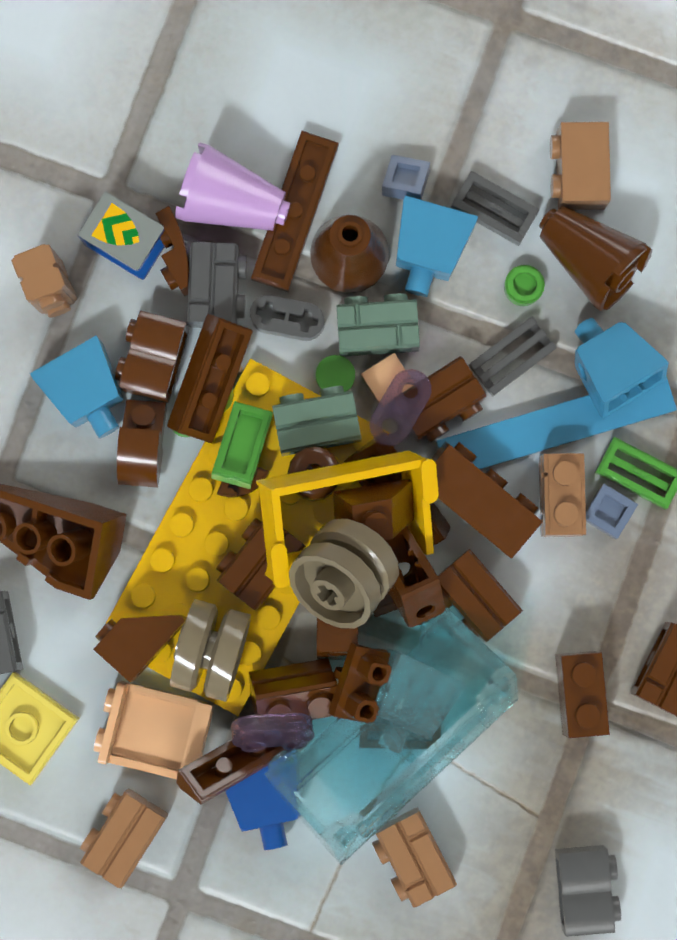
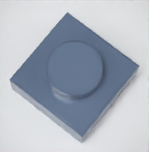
M392 155L382 184V196L404 200L406 195L422 200L430 174V162Z
M602 484L586 510V522L610 537L618 539L638 504L609 486Z

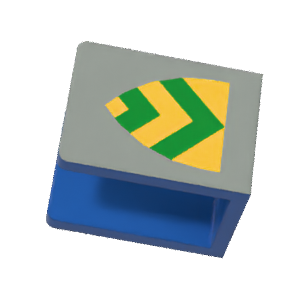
M106 191L78 233V237L86 247L141 280L147 277L165 248L160 240L164 232V227Z

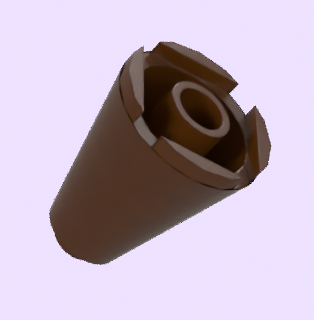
M561 207L558 210L551 209L539 224V228L542 229L540 239L593 306L600 311L610 309L624 296L634 284L631 279L636 270L642 273L652 255L653 249L647 246L646 243L567 207Z
M342 215L327 221L320 227L313 238L310 257L316 275L326 286L338 292L358 293L374 286L385 273L389 259V247L383 232L372 221L357 215Z

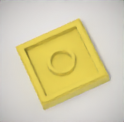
M16 672L10 675L0 689V764L31 786L80 718Z

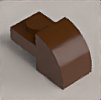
M126 399L123 425L119 428L118 485L158 488L163 456L162 442L167 413L165 402Z

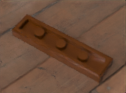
M301 131L281 189L286 192L284 201L291 203L283 226L276 224L273 231L267 230L251 275L252 281L289 293L339 147L338 142Z

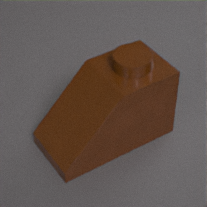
M410 479L333 492L334 519H349L362 523L377 532L384 540L393 539L414 520L413 486Z
M184 615L121 618L117 623L111 619L95 636L100 642L93 650L127 681L133 682L181 630L187 618Z

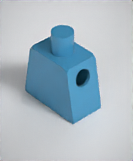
M405 195L396 258L397 267L410 271L405 291L417 296L428 297L433 277L449 281L473 233L478 216Z
M589 318L575 329V334L583 343L575 350V368L602 419L666 381L669 362L626 323L618 322L603 331L594 318Z
M97 336L92 337L29 373L65 419L75 428L89 421L99 439L110 435L120 428L110 408L121 403L124 399L118 382L115 380V374L105 346Z

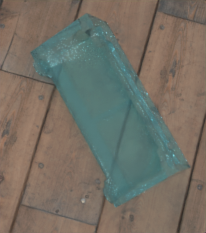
M448 608L442 614L422 623L419 629L422 633L419 637V644L392 668L388 682L380 686L376 698L379 711L374 722L365 723L337 718L301 752L294 750L288 753L284 750L277 754L268 765L269 770L264 773L270 785L340 865L347 861L518 701L516 674Z

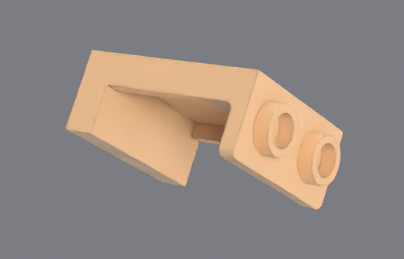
M125 681L118 682L116 689L109 688L105 699L104 712H108L109 717L106 729L99 728L94 744V751L99 752L98 763L105 765L112 763L177 779L179 769L203 756L215 704Z

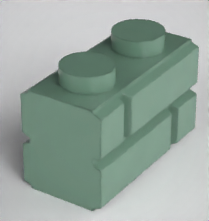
M404 293L385 295L383 302H368V297L351 296L344 298V304L336 305L340 356L419 351L417 299L408 300L407 294Z
M333 386L319 390L320 397L304 400L303 393L280 397V404L273 405L272 409L281 455H293L304 448L314 446L330 448L361 442L362 438L353 391L344 392L343 386Z

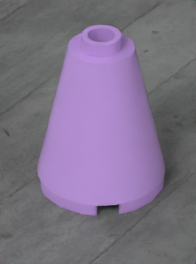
M198 144L199 153H193L179 194L186 197L183 208L176 206L175 218L185 222L271 231L274 230L276 224L284 225L291 205L290 202L284 201L286 192L210 145Z

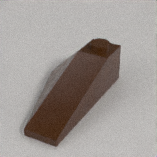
M0 484V542L17 554L16 559L23 565H31L45 575V581L54 588L88 600L94 599L121 551L127 514L90 502Z

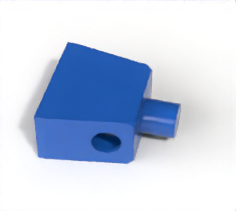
M295 750L225 791L241 831L259 828L264 850H273L287 846L283 823L296 820L299 816Z

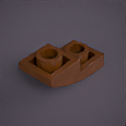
M167 206L155 214L160 224L164 227L160 240L166 249L172 245L174 248L161 255L166 267L160 271L170 289L174 290L179 287L185 297L188 295L189 254L177 220L170 207Z

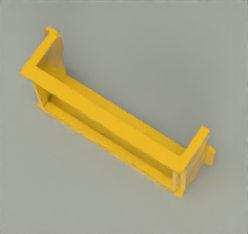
M408 450L256 480L260 492L267 557L265 575L273 581L277 588L283 589L289 586V570L294 560L302 552L297 551L287 554L280 496L401 472L402 480H412L414 520L407 526L423 553L426 555L434 554L430 503H434L439 495L435 461Z

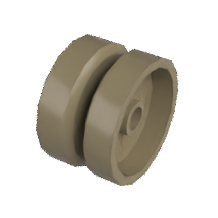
M333 519L324 524L312 538L310 545L304 548L294 560L289 570L290 586L298 601L311 614L323 622L339 628H357L365 624L376 610L380 600L385 598L399 576L398 561L388 543L377 532L366 525L349 519Z
M194 599L176 644L170 686L190 692L197 687L203 669H207L204 683L205 695L227 702L244 650L251 622V614L230 609L224 615L217 632L215 631L218 617L217 606Z

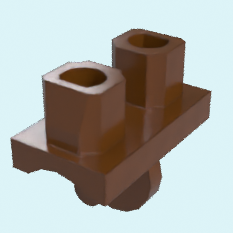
M351 643L343 667H336L333 674L339 681L328 713L337 718L365 723L374 722L379 711L376 698L380 686L388 682L392 667L388 664L391 653L385 649L369 648Z

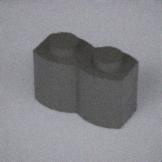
M604 845L555 849L560 919L564 935L568 937L615 933V921H621L619 897L612 896L611 880L618 879L615 855H609L608 849Z

